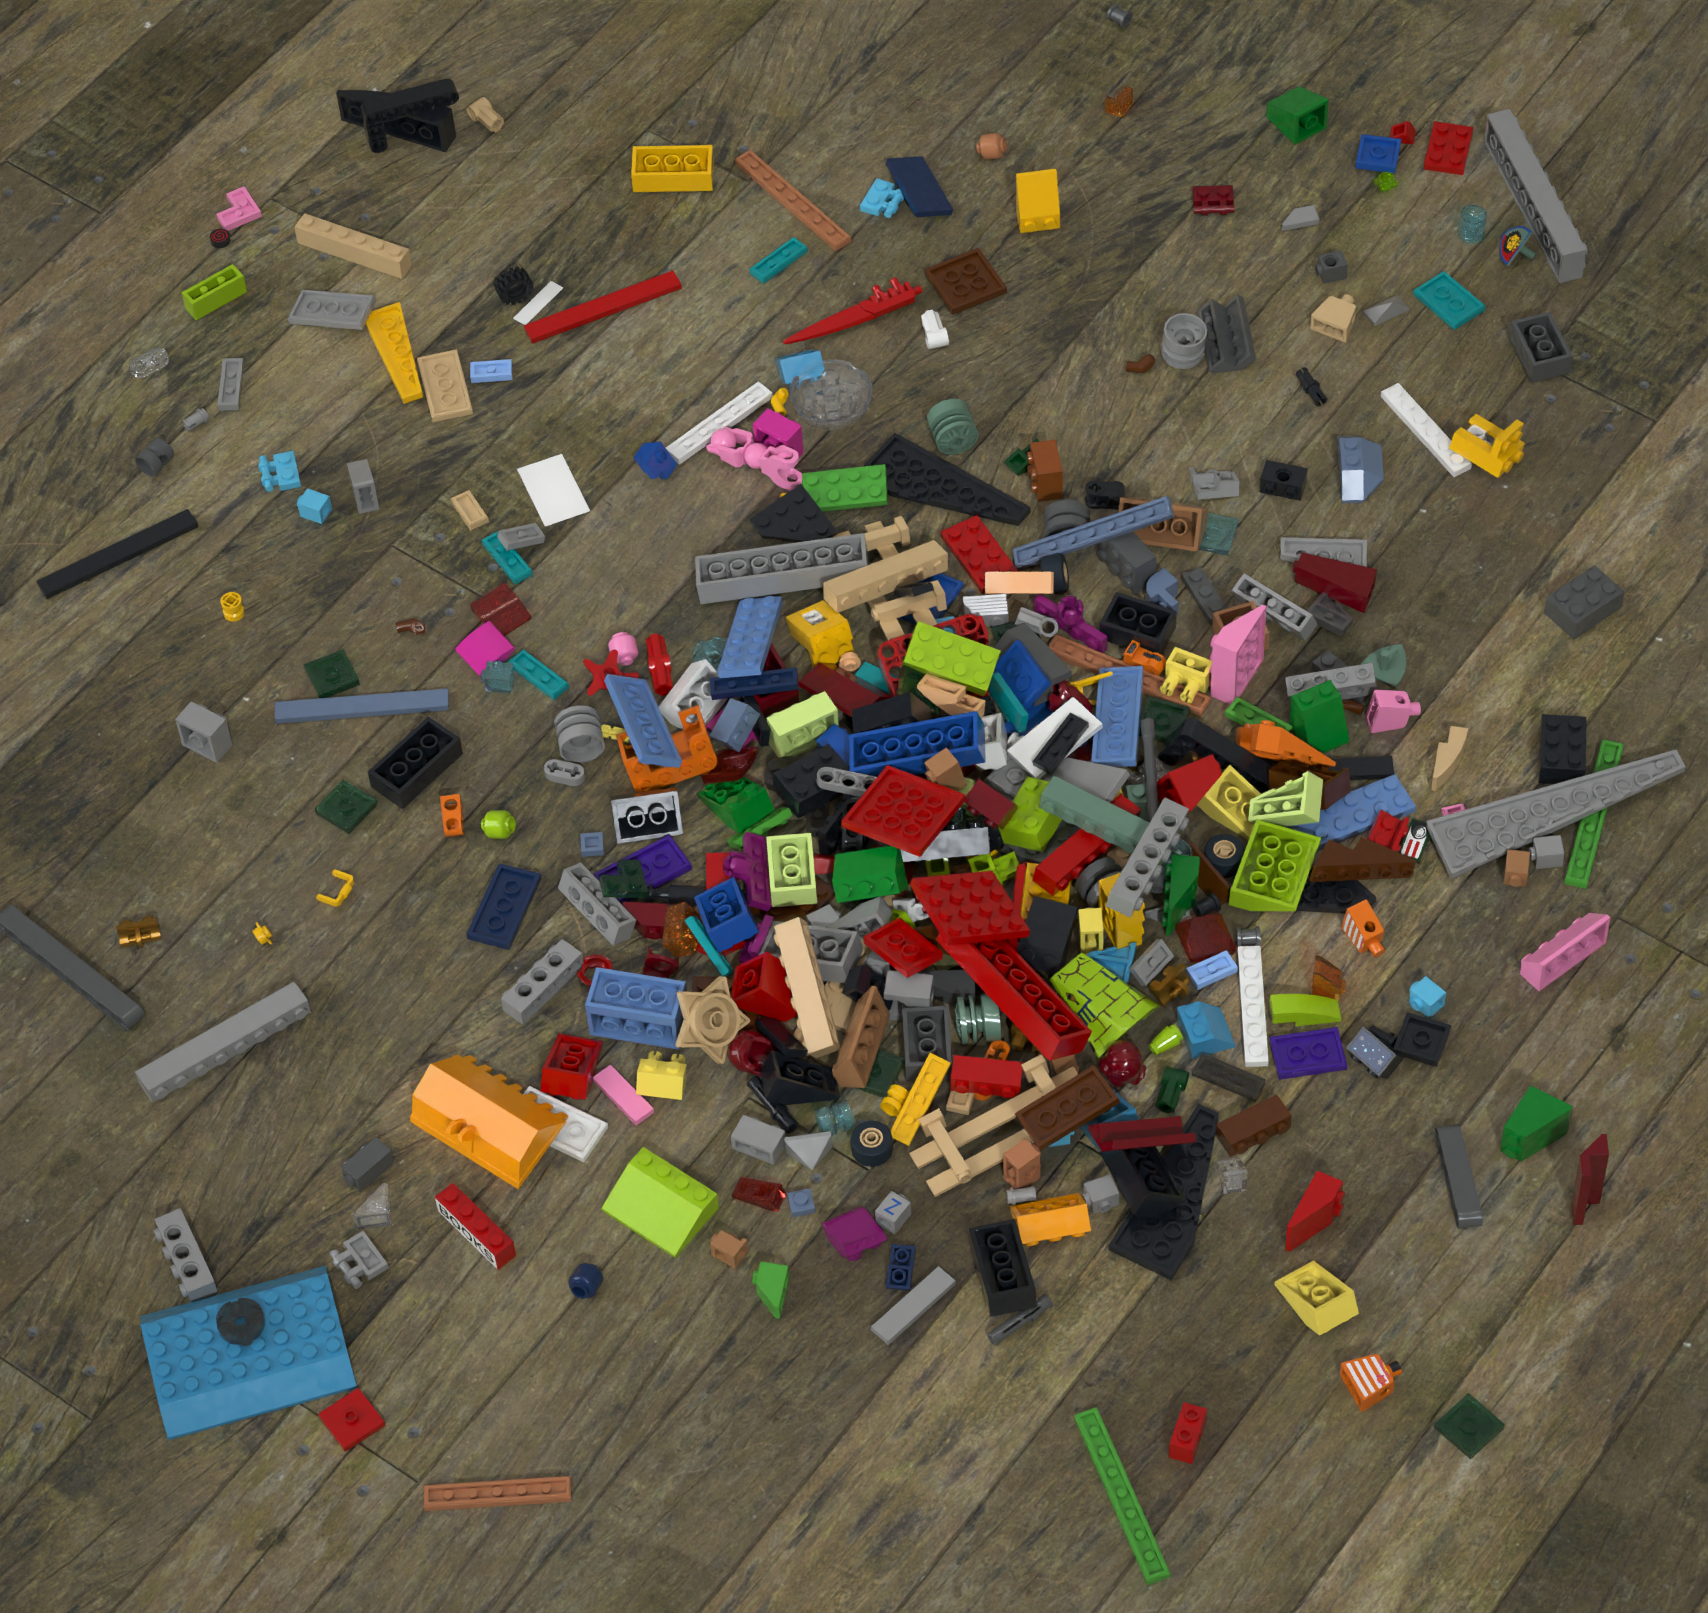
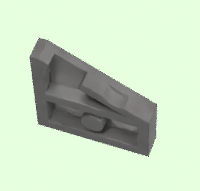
M1323 592L1307 609V612L1313 615L1319 626L1342 637L1351 627L1353 618L1348 612L1343 610V607L1338 602L1334 603L1327 597L1328 594Z

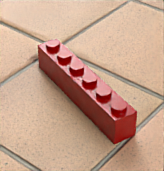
M1122 794L1111 802V804L1140 817L1142 809ZM1080 828L1036 866L1032 881L1054 896L1059 891H1064L1070 881L1074 878L1077 879L1086 867L1097 861L1101 854H1107L1113 844Z

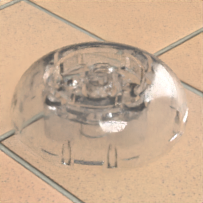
M829 359L812 363L806 366L802 373L794 377L790 386V400L795 413L808 425L822 430H839L855 424L867 413L873 398V386L867 373L863 369L859 370L854 367L853 363L844 360ZM824 367L821 376L807 379L814 370Z

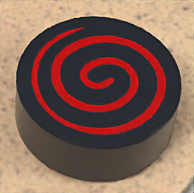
M225 229L212 231L210 234L211 245L215 248L228 246L231 241L229 232Z

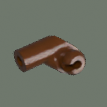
M1147 354L1138 362L1127 361L1126 372L1146 373L1155 364L1154 356Z
M416 618L395 623L398 633L410 631L416 635H423L427 630L426 625Z
M1350 699L1342 700L1345 710L1358 715L1363 713L1364 705Z

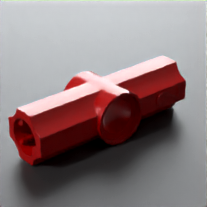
M658 633L651 634L646 638L650 676H652L655 694L666 696L673 688L669 653L667 654L664 636Z

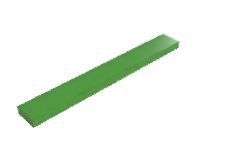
M1602 739L1593 773L1619 766L1624 744ZM1608 807L1581 819L1564 884L1587 889Z
M1097 1407L1075 1414L1074 1420L1146 1584L1150 1585L1170 1578V1571Z

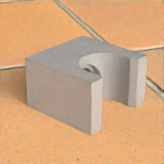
M898 971L887 972L884 999L893 1000L891 1010H889V1020L903 1021L902 1008L934 1006L933 975L916 973L906 978Z

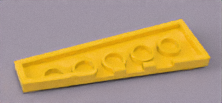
M400 302L371 311L365 326L403 404L423 398Z

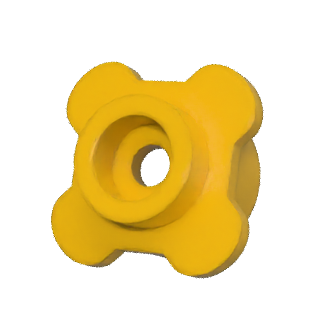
M256 922L257 928L252 931L260 944L264 945L267 942L270 945L273 944L270 940V937L273 935L266 925L261 926L259 922Z

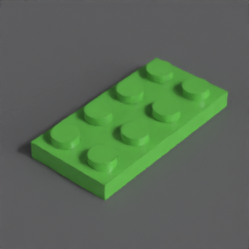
M885 464L802 473L803 487L822 512L888 505L887 469Z

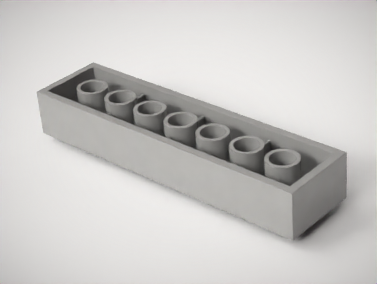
M865 533L696 556V587L700 604L824 587L823 582L869 565Z

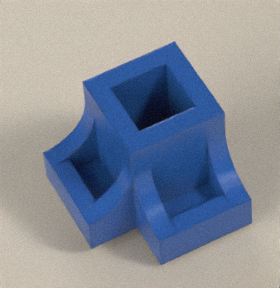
M662 442L643 443L633 457L650 479H657L658 476L661 479H668L677 466V463Z

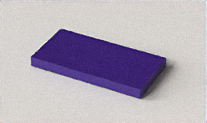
M669 834L593 875L622 905L623 902H631L641 897L639 892L648 888V885H653V888L656 889L691 871L692 865Z

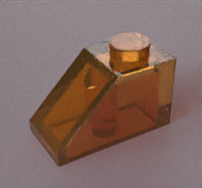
M1316 955L1312 995L1336 999L1339 1002L1340 994H1345L1346 980H1341L1342 970L1323 957Z

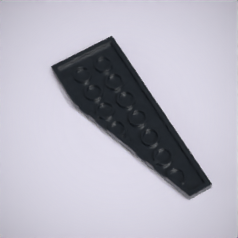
M896 433L862 466L886 465L887 494L892 497L968 515H978L981 518L1019 526L1031 513V507Z
M1198 1103L1183 1127V1134L1195 1133L1196 1142L1172 1145L1163 1159L1185 1196V1203L1155 1218L1138 1217L1131 1210L1108 1245L1109 1251L1172 1281L1195 1242L1216 1136V1124L1219 1120L1218 1112Z

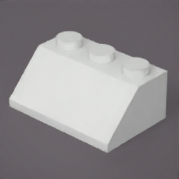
M706 659L691 663L659 705L661 714L669 723L683 730L678 712L699 705L705 725H707L727 700V698L712 700L710 678L719 677V675ZM690 714L686 717V721L693 723L698 717L695 714Z
M1002 713L981 718L985 725L986 762L976 765L985 770H996L1007 765L1008 735Z

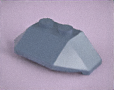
M1359 435L1337 436L1342 503H1363L1384 481L1381 445Z

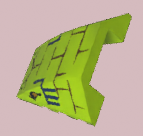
M1082 952L1050 979L1061 999L1092 1031L1088 1042H1091L1093 1045L1094 1053L1098 1059L1107 1052L1108 1047L1112 1043L1118 1041L1121 1036L1141 1019L1145 1020L1160 1007L1159 1004Z

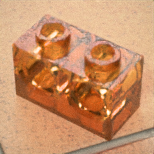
M686 902L667 907L662 945L675 957L679 958L696 953L698 940L684 920L690 916H696L700 920L701 915Z

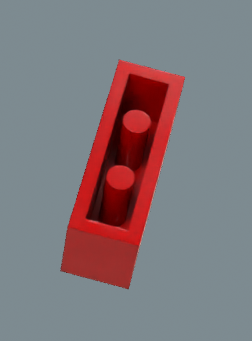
M954 1055L950 1091L962 1094L968 1092L979 1093L982 1096L995 1095L1008 1099L1020 1095L1023 1076L1021 1064L1023 1062Z

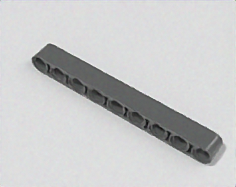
M9 904L0 912V931L121 1028L129 1031L145 1017L144 1011L137 1003L16 907Z

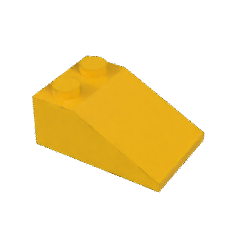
M1056 169L1016 174V214L1020 233L1060 228Z

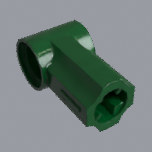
M1169 1066L1165 1067L1161 1080V1089L1155 1107L1160 1109L1161 1112H1175L1181 1092L1185 1091L1188 1083V1071Z

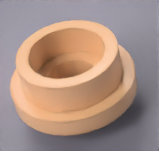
M853 652L844 653L839 660V666L848 672L855 671L861 665L860 658Z

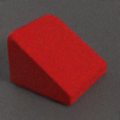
M1410 121L1391 126L1390 138L1401 139V144H1414L1416 130Z

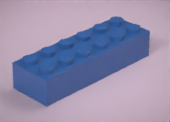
M974 711L850 734V771L878 777L883 769L889 765L912 775L925 774L927 769L924 762L945 748L956 758L960 767L985 763V725L978 712Z

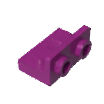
M765 915L762 923H758L757 928L759 932L746 940L739 957L740 963H744L759 955L774 917Z

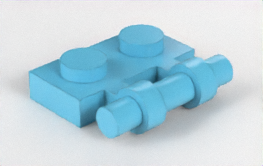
M876 178L860 204V211L879 216L881 211H883L885 217L891 218L892 214L897 212L899 203L905 197L900 188L895 190L894 183Z
M294 451L274 454V461L271 462L264 455L259 457L258 468L262 473L261 482L267 492L273 491V486L276 485L280 486L281 491L301 487ZM276 471L277 475L272 476L270 472Z

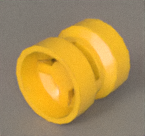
M236 592L225 593L220 600L225 619L231 622L242 619L245 611L241 596Z
M894 1084L890 1086L887 1091L888 1096L883 1098L880 1107L886 1114L897 1117L909 1092L904 1087Z

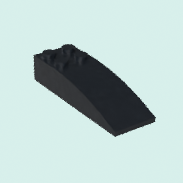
M338 90L336 95L341 120L364 127L360 108L362 102L389 93L367 90ZM448 107L384 123L387 135L445 153L456 138L453 112Z

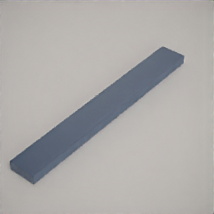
M1165 496L1014 548L1012 551L1015 567L1017 570H1022L1041 563L1043 556L1054 554L1066 555L1174 518L1171 498Z
M448 689L275 702V722L280 724L449 710Z

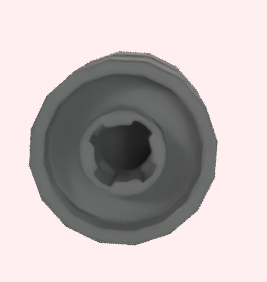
M154 438L134 460L143 473L154 477L162 470L163 465H166L174 457V452L164 440Z

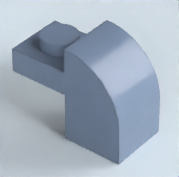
M1163 568L1149 578L1146 585V602L1177 611V617L1179 602L1173 597L1178 594V580Z

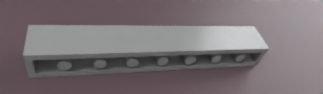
M292 982L135 1071L138 1083L152 1103L158 1099H163L172 1091L184 1087L193 1079L205 1075L214 1067L226 1063L228 1059L245 1052L249 1047L258 1042H263L272 1034L282 1031L293 1022L306 1017L307 1014L311 1013L308 1000L296 983Z

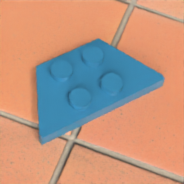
M1129 943V947L1116 949L1115 946L1104 951L1088 952L1087 956L1126 983H1129L1131 974L1129 968L1134 961L1137 943Z

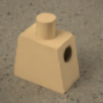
M1348 294L1343 295L1341 299L1329 296L1312 313L1310 329L1346 343L1356 318V306L1353 304V297Z

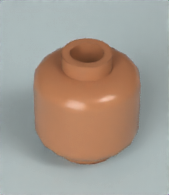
M999 133L984 134L981 136L980 142H977V152L985 160L1000 159L1007 152V141Z

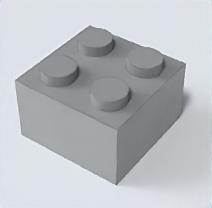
M191 701L175 719L182 745L216 763L233 745L226 718L219 713L215 714L209 711L204 705H198Z

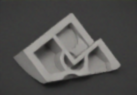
M1189 467V477L1198 500L1239 496L1240 481L1235 472L1208 469L1206 473L1195 472V467Z

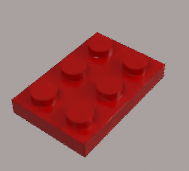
M1434 121L1425 157L1424 170L1463 175L1474 127Z
M897 918L864 936V944L906 978L943 959V952L901 918Z

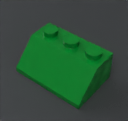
M889 845L835 855L832 882L837 903L899 894L909 888L901 849Z

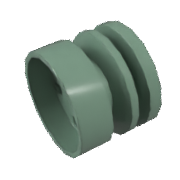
M960 399L943 400L930 409L927 415V423L940 452L950 455L963 453L977 442L979 438L978 429L965 401Z
M981 994L980 1005H975L972 995H968V1006H964L963 996H957L955 1022L961 1044H968V1033L972 1034L973 1043H977L978 1032H983L986 1042L1001 1041L999 1007L986 994Z

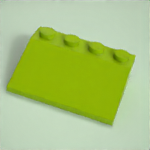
M1256 819L1230 890L1229 905L1248 911L1296 912L1319 848L1321 837Z
M642 1147L628 1163L601 1210L676 1258L719 1209L717 1193L645 1147Z

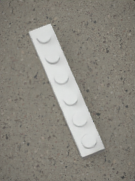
M758 381L667 446V451L675 462L680 465L708 445L715 431L723 429V427L732 428L771 400L773 397L772 392Z
M1399 383L1381 391V398L1453 477L1471 469L1472 463L1449 449L1451 440Z
M1238 946L1245 1067L1268 1066L1261 947Z

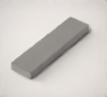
M938 1266L871 1326V1331L889 1345L956 1285V1280Z

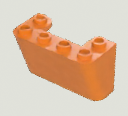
M699 705L678 712L684 730L671 734L682 759L679 768L640 763L633 746L624 744V740L628 737L627 732L616 735L623 763L636 792L661 789L711 771L716 767L717 757ZM690 714H695L698 717L693 723L686 721V717Z

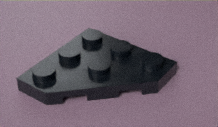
M802 484L749 519L750 523L764 539L776 538L797 543L833 538L838 534L837 530Z
M1311 868L1296 911L1345 914L1347 908L1366 899L1370 906L1376 902V896L1358 880L1309 881L1313 870Z

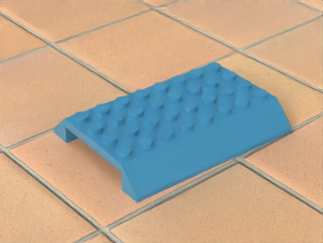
M326 1266L140 1316L141 1330L168 1440L357 1388Z

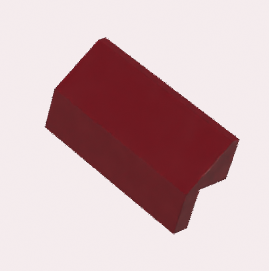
M819 663L798 682L799 687L813 695L825 691L836 708L851 717L853 709L892 697L832 663Z
M1181 1116L1088 1125V1131L1102 1152L1196 1142L1195 1133L1183 1134Z
M1601 1134L1580 1155L1571 1203L1573 1225H1583L1587 1204H1600L1609 1158L1607 1134Z

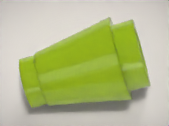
M1172 1024L1166 1026L1148 1047L1157 1056L1180 1045V1041L1184 1038L1179 1029Z

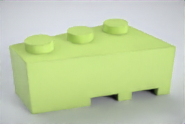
M1307 771L1302 774L1303 777L1294 781L1289 780L1285 782L1284 786L1278 789L1273 788L1251 799L1248 821L1255 824L1256 819L1282 827L1319 822L1323 779Z

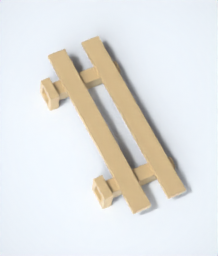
M902 516L894 518V524L884 527L881 521L865 525L868 551L876 549L882 560L899 554L893 543L900 542L903 547L911 544L909 528ZM848 530L842 533H838L834 537L847 536L851 534ZM938 580L930 582L933 584V591L915 597H901L887 602L883 595L867 601L871 608L874 622L878 621L888 641L905 635L896 618L912 614L916 623L919 621L930 626L937 624L929 608L936 606L938 611L947 609L945 592Z
M1042 1054L1021 1064L1028 1083L1034 1081L1037 1086L948 1133L945 1129L947 1125L944 1116L939 1108L918 1119L926 1138L931 1135L934 1140L909 1153L917 1168L920 1169L943 1156L950 1166V1169L926 1181L934 1197L961 1183L969 1182L974 1176L1003 1162V1154L1024 1138L1030 1144H1035L1023 1129L965 1161L958 1151L959 1147L1016 1118V1112L1077 1076L1078 1073L1074 1066L1050 1078L1048 1066Z

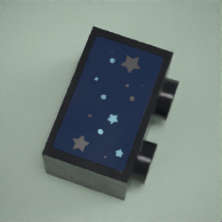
M1364 1026L1346 1047L1352 1053L1350 1057L1357 1063H1364L1369 1067L1367 1072L1376 1079L1379 1077L1388 1079L1404 1059L1399 1052L1377 1033Z

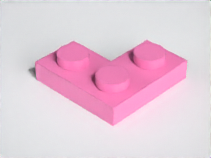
M244 186L227 193V200L232 207L216 214L219 223L227 231L262 217L260 209Z

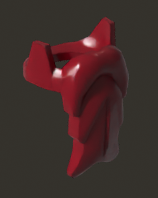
M1067 680L1053 685V693L1048 696L1049 701H1047V707L1052 712L1056 711L1066 699L1070 700L1074 697L1093 715L1090 701L1076 686H1072Z
M650 947L647 948L642 975L668 979L669 975L678 970L679 957L672 959L667 956L654 954L651 952Z

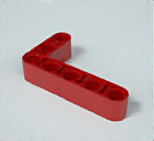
M966 614L933 625V627L942 630L950 628L954 634L969 638L977 632L980 621L974 614ZM965 621L972 622L974 629L967 630L963 623ZM913 633L882 643L876 654L890 696L892 697L898 696L897 690L899 689L913 694L905 668L901 667L902 660H904L907 651L902 647V643L910 642ZM890 649L893 656L890 658L884 657L882 650ZM897 669L900 672V677H891L889 670Z

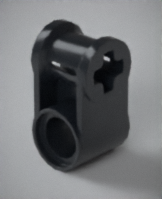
M1090 481L1085 487L1087 495L1084 502L1087 507L1092 509H1119L1120 498L1125 497V485L1119 481Z

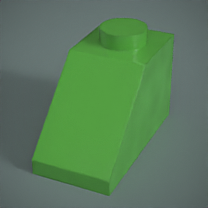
M760 1262L759 1269L754 1270L752 1284L756 1285L757 1295L773 1316L780 1319L790 1278L789 1267L787 1265Z

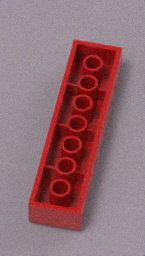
M938 934L936 940L943 949L952 956L957 964L966 971L971 979L980 986L986 995L994 1001L1000 1010L1008 1016L1045 1058L1052 1061L1083 1051L1092 1031L1006 940L947 945L941 934Z

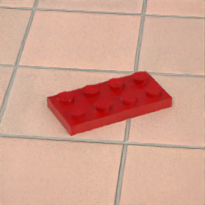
M978 515L940 531V537L981 594L985 593V572H1019Z

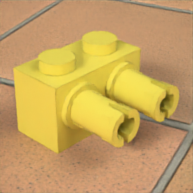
M1175 647L1166 661V679L1160 687V691L1163 694H1166L1168 691L1167 696H1171L1178 683L1186 687L1180 694V699L1184 702L1187 700V703L1191 704L1198 691L1206 693L1211 679L1209 671L1212 660Z
M655 1051L649 1052L648 1059H641L639 1063L636 1094L682 1100L686 1085L687 1066L684 1055L679 1054V1058H677V1054H673L670 1059L671 1062L662 1061L663 1056L660 1052L657 1051L656 1055H654Z

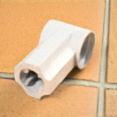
M933 310L926 311L921 315V321L925 330L927 348L933 349L948 346L947 330L945 327L943 328L938 312Z

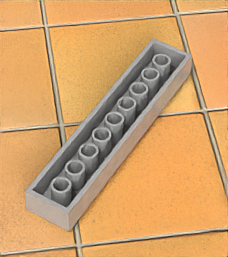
M1510 109L1487 114L1484 143L1558 282L1563 283L1582 278L1583 269L1586 267L1585 255L1587 254V246L1584 242L1582 243L1578 229L1572 225L1571 216L1565 212L1562 200L1558 199L1555 187L1551 186L1547 172L1543 171L1540 159L1536 158L1532 144H1529L1526 140L1525 131L1520 129L1517 117L1513 116Z

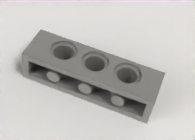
M1245 573L1232 589L1236 599L1243 604L1254 601L1256 607L1261 605L1267 606V619L1303 641L1308 639L1318 625L1312 614Z
M1373 663L1285 677L1290 707L1292 695L1328 680L1332 681L1341 694L1342 700L1373 695L1374 690H1377Z
M582 863L564 869L558 889L612 946L629 940L636 919Z
M563 939L551 946L548 953L534 963L532 969L523 974L511 989L504 992L501 998L503 1011L524 1025L581 969L584 963L582 952Z
M181 1208L154 1219L157 1226L156 1229H153L158 1243L163 1241L165 1247H162V1251L166 1260H172L173 1265L170 1268L174 1278H180L182 1282L178 1286L183 1297L188 1296L190 1302L217 1294L218 1291L214 1279Z

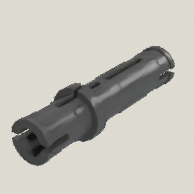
M1043 1294L1037 1299V1307L1019 1311L988 1332V1339L994 1346L998 1345V1343L1028 1322L1037 1320L1038 1315L1053 1306L1052 1300L1047 1294Z

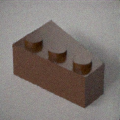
M1281 761L1269 769V790L1273 788L1278 789L1289 780H1297L1303 777L1302 774L1307 771L1323 779L1320 810L1328 809L1350 793V768H1342V771L1329 770V766L1322 765L1321 769L1309 768V764Z

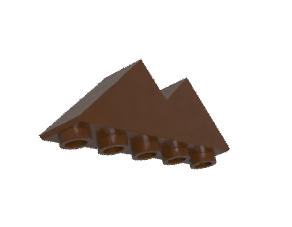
M1363 837L1360 838L1354 850L1329 839L1314 864L1309 881L1410 878L1414 874L1416 860Z

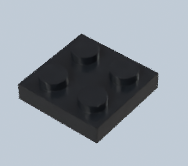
M1407 1012L1394 1049L1405 1058L1438 1067L1451 1031V1025Z

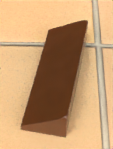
M1190 842L1182 855L1200 857L1197 885L1207 897L1209 893L1213 892L1219 899L1220 904L1223 905L1229 901L1231 886L1194 842Z

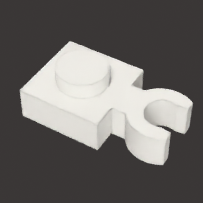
M897 898L892 900L894 909L905 911L913 922L929 917L928 914L922 912L923 905L921 902L916 904L915 898Z

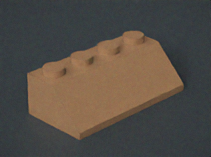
M1129 496L1121 497L1118 512L1153 500ZM1171 502L1174 518L1133 531L1147 545L1198 551L1206 530L1209 507Z
M871 986L858 999L856 1007L852 1011V1019L849 1027L846 1028L843 1045L839 1048V1056L832 1069L833 1076L840 1087L865 1088L890 1017V1013L876 986Z

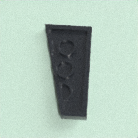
M844 794L843 802L839 801L835 806L834 816L829 815L826 819V827H820L818 830L819 854L830 856L832 852H836L842 835L843 827L841 820L843 819V806L851 797L859 796ZM855 802L849 803V811L855 805Z

